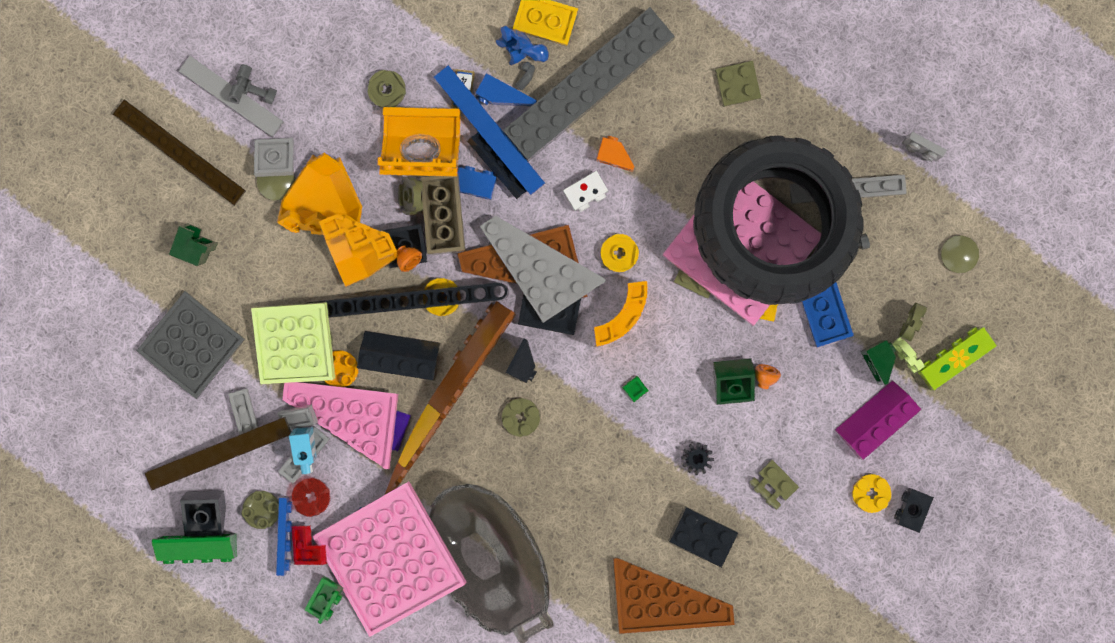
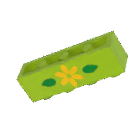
M984 327L972 328L967 332L968 336L963 340L961 337L951 343L953 347L947 351L946 349L939 351L936 354V359L933 361L927 360L923 363L925 367L918 373L930 390H936L997 347Z

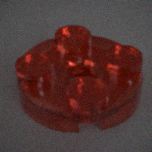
M308 478L299 482L294 487L291 496L297 512L307 517L321 514L328 508L331 501L330 489L322 480L317 478ZM312 492H314L316 501L312 500L311 502H308L309 498L306 497L307 493L311 494Z

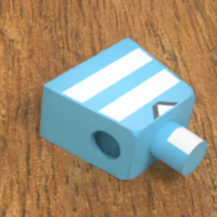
M313 426L295 428L289 435L294 465H300L301 474L312 473V463L316 459Z

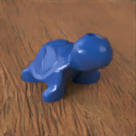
M507 26L501 27L502 37L496 40V44L499 47H506L511 56L509 62L511 66L520 62L526 56L531 57L534 61L545 62L548 60L549 52L544 44L533 45L522 31L512 30Z

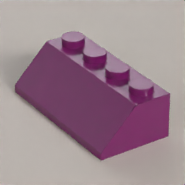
M892 380L837 427L835 431L857 457L864 460L922 409L908 393Z

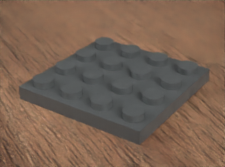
M184 291L137 349V352L191 396L198 399L245 341V338L188 292Z

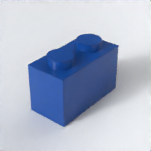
M464 165V168L459 167L460 193L492 200L497 177L493 176L494 173L483 170L482 173L476 172L474 167Z

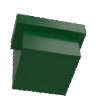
M187 223L178 227L169 255L195 266H200L206 263L210 252L216 250L218 242L200 236L202 229Z

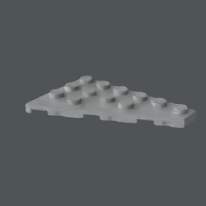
M497 216L480 226L543 323L606 282L603 277Z

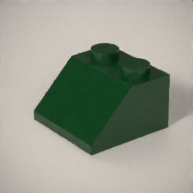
M881 340L860 352L877 384L886 385L889 383L896 356L894 353L896 350L891 342L888 343L887 340Z
M752 358L713 362L717 405L755 401V372Z

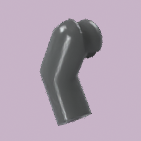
M526 62L522 66L525 74L515 84L522 91L530 83L535 72V66L531 65L530 62Z

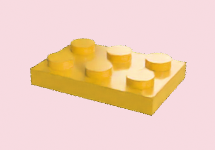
M521 0L513 30L522 31L524 34L568 46L578 8L551 0Z

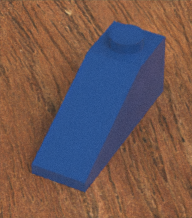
M487 73L475 93L478 97L477 100L485 105L490 103L492 105L533 106L537 102V100Z

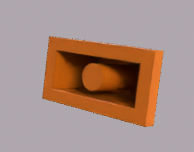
M613 136L603 137L596 161L633 172L635 166L623 144L618 142V138Z

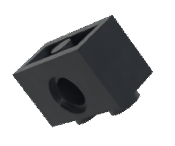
M909 488L908 491L905 490L901 497V501H903L901 509L898 508L894 515L895 523L920 533L934 497ZM915 504L917 510L914 514L910 515L908 508L910 505Z

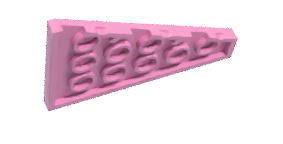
M300 382L284 383L283 401L295 408L312 405L318 420L317 424L341 438L348 445L363 453L384 469H390L399 394Z

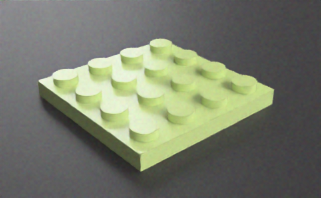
M327 302L251 308L260 384L335 379Z

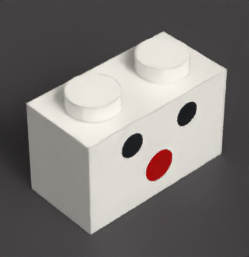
M595 171L564 189L563 192L574 211L579 209L582 212L590 207V202L594 200L599 202L606 198L605 194L608 193V189L598 172Z

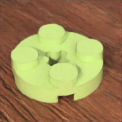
M899 337L893 342L896 350L895 353L901 360L904 359L908 363L907 366L913 373L919 372L925 367L921 359L916 360L915 351L904 339Z

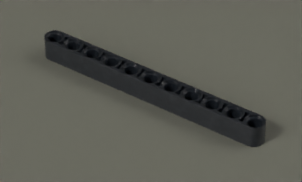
M489 283L314 301L304 304L327 302L333 308L328 318L500 301L508 297L509 289L503 283ZM498 286H502L505 290L502 297L495 295V289ZM479 288L485 290V297L483 299L476 297V291ZM460 290L466 293V298L463 301L457 299V293ZM441 292L447 295V300L444 303L438 301V295ZM422 294L428 297V302L425 305L419 302V297ZM403 296L409 299L406 307L400 304V299ZM384 298H387L390 302L389 307L386 309L381 306V301ZM365 300H368L371 304L370 309L367 311L362 308V303ZM346 302H349L352 306L351 311L348 313L343 309V305Z

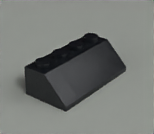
M365 331L359 350L357 369L434 381L440 343Z

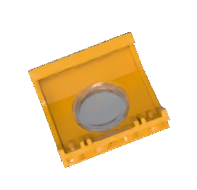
M383 107L384 132L381 157H378L379 175L457 176L460 148V109Z

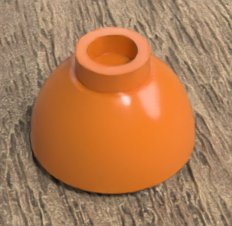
M401 246L397 250V265L402 272L412 270L422 259V253L415 248Z
M760 364L755 367V377L759 382L758 386L762 389H769V386L774 385L781 377L780 371L773 366Z

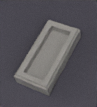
M312 405L285 409L277 413L279 419L286 417L290 429L318 423Z

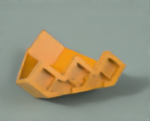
M322 153L318 157L311 156L281 201L277 220L278 224L294 233H300V230L311 231V234L323 235L319 221L335 214L360 222L362 205L340 157L333 159L326 153Z
M338 214L319 221L320 229L345 287L361 280H366L398 257L397 250L389 233L373 229L368 225L349 220Z

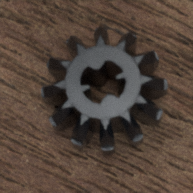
M700 442L696 443V449H694L692 444H689L691 451L683 450L688 456H681L682 460L688 461L683 463L682 466L687 467L691 465L687 470L689 473L695 468V475L699 474V469L705 474L704 466L709 469L712 468L707 463L708 461H714V458L707 457L713 453L712 450L705 452L708 447L706 444L700 449ZM701 454L702 462H696L695 464L693 462L695 459H692L693 456Z

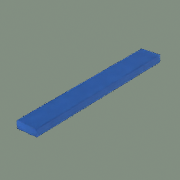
M449 65L434 76L439 85L530 195L546 184Z

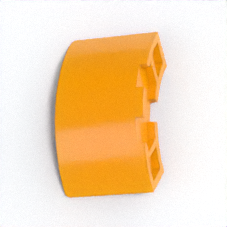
M647 281L627 284V298L620 313L610 322L594 327L595 347L604 346L618 340L637 323L646 304Z

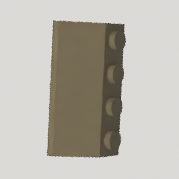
M458 173L457 176L420 177L423 184L422 202L427 254L440 255L465 251Z

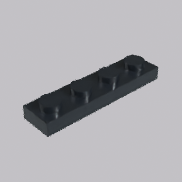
M479 132L470 137L467 142L516 199L527 193V190Z

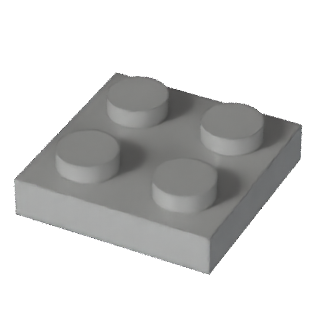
M915 132L905 136L902 142L906 145L905 148L913 153L917 151L923 154L922 158L929 162L939 160L947 151Z
M293 138L255 140V177L294 175Z

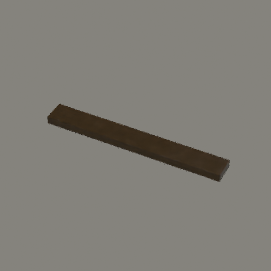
M125 99L114 111V116L234 206L246 192L245 189Z
M283 417L145 473V476L152 491L288 437L291 434V429L286 417Z

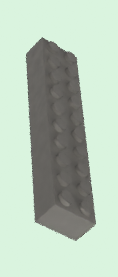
M649 7L506 127L503 132L529 162L670 44L675 38L674 34L652 8Z

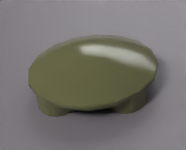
M294 175L257 177V187L265 198L273 201L282 200L294 183L295 178Z
M963 235L948 239L941 250L943 265L955 273H966L972 270L979 259V249L976 243L971 238Z
M256 491L246 498L241 514L251 527L256 529L271 527L278 520V499L269 492Z

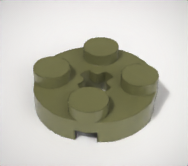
M381 70L370 78L368 95L371 101L378 107H396L404 100L406 85L403 78L397 72ZM385 84L386 86H392L390 89L391 93H382Z
M406 176L401 179L404 182L399 184L398 201L399 205L404 207L405 211L402 212L405 215H415L418 211L423 210V202L421 200L423 184L413 176Z
M918 303L913 304L908 312L909 316L906 323H903L900 330V336L903 339L911 342L915 331L919 332L923 321L920 319L927 311L926 306Z
M515 399L508 403L502 412L503 426L514 436H528L539 425V410L528 399ZM524 412L526 421L518 423V418L515 417L516 414Z

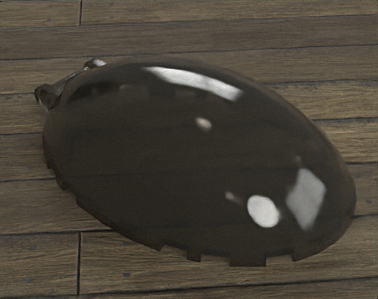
M459 484L441 492L430 506L432 509L429 517L467 582L464 586L449 593L455 603L458 602L465 610L464 614L467 617L471 616L479 623L478 626L488 632L493 631L504 636L513 632L520 643L527 642L528 638L544 629L552 628L554 623L547 612L550 594L545 560L534 535L522 517L503 498L479 485ZM539 617L540 623L526 631L523 629V625Z

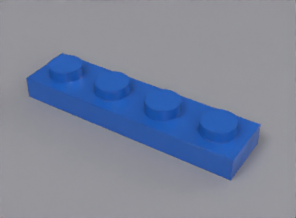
M289 497L279 498L276 576L286 575L287 571H290L291 565L290 559H287V552L291 551V540H288V532L292 531V521H289V513H292L293 503L289 501Z

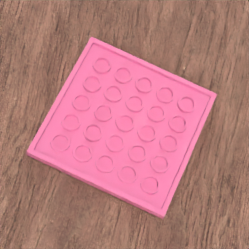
M755 182L749 183L738 192L733 208L734 227L742 244L757 258L777 265L796 264L804 261L820 241V232ZM693 215L662 256L754 326L770 305L740 297L732 289L715 278L712 274L713 272L707 263L703 261L699 253L693 229Z
M409 481L312 536L317 545H326L327 563L340 586L344 588L343 591L369 637L467 583Z

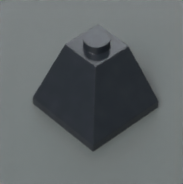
M524 338L505 373L527 383L528 380L532 382L537 371L534 370L536 366L528 340Z

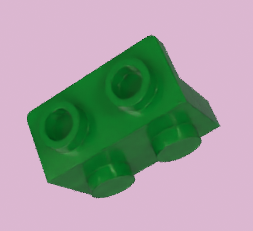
M322 577L304 610L317 617L319 624H322L325 620L329 621L334 613L332 610L335 604L338 605L343 597L341 592L344 588L329 578Z

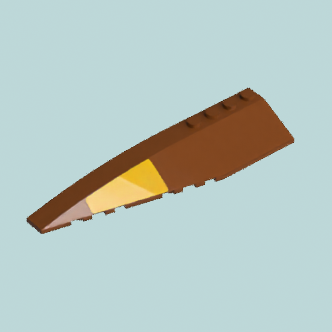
M498 301L495 304L491 302L485 311L488 313L485 319L480 318L474 328L477 330L474 335L469 334L464 341L466 346L463 351L458 350L453 358L454 364L429 400L401 453L385 495L398 488L515 317V312Z

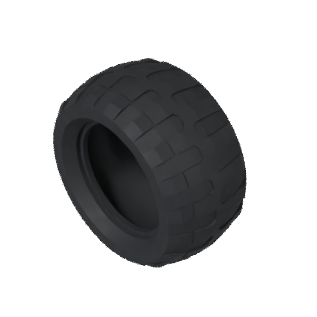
M767 136L763 139L744 142L719 159L708 173L698 192L693 220V229L699 253L719 282L725 284L740 297L752 299L762 304L777 305L794 304L812 298L827 290L844 275L857 255L860 239L863 235L864 219L859 190H856L849 170L834 158L835 155L825 148L821 149L811 144V141L806 139ZM763 178L786 179L805 189L817 204L822 221L820 241L812 256L796 264L777 265L763 261L750 253L740 241L734 227L733 208L738 192L749 183Z

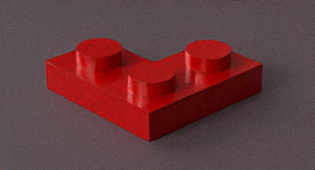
M311 525L291 526L294 565L327 564L326 545H312Z

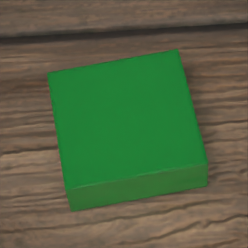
M638 376L622 387L633 402L649 391Z

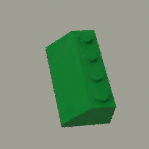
M237 534L159 536L152 539V546L156 560L163 561V564H174V560H182L184 564L194 563V560H201V563H211L213 559H220V562H232V559L237 557Z

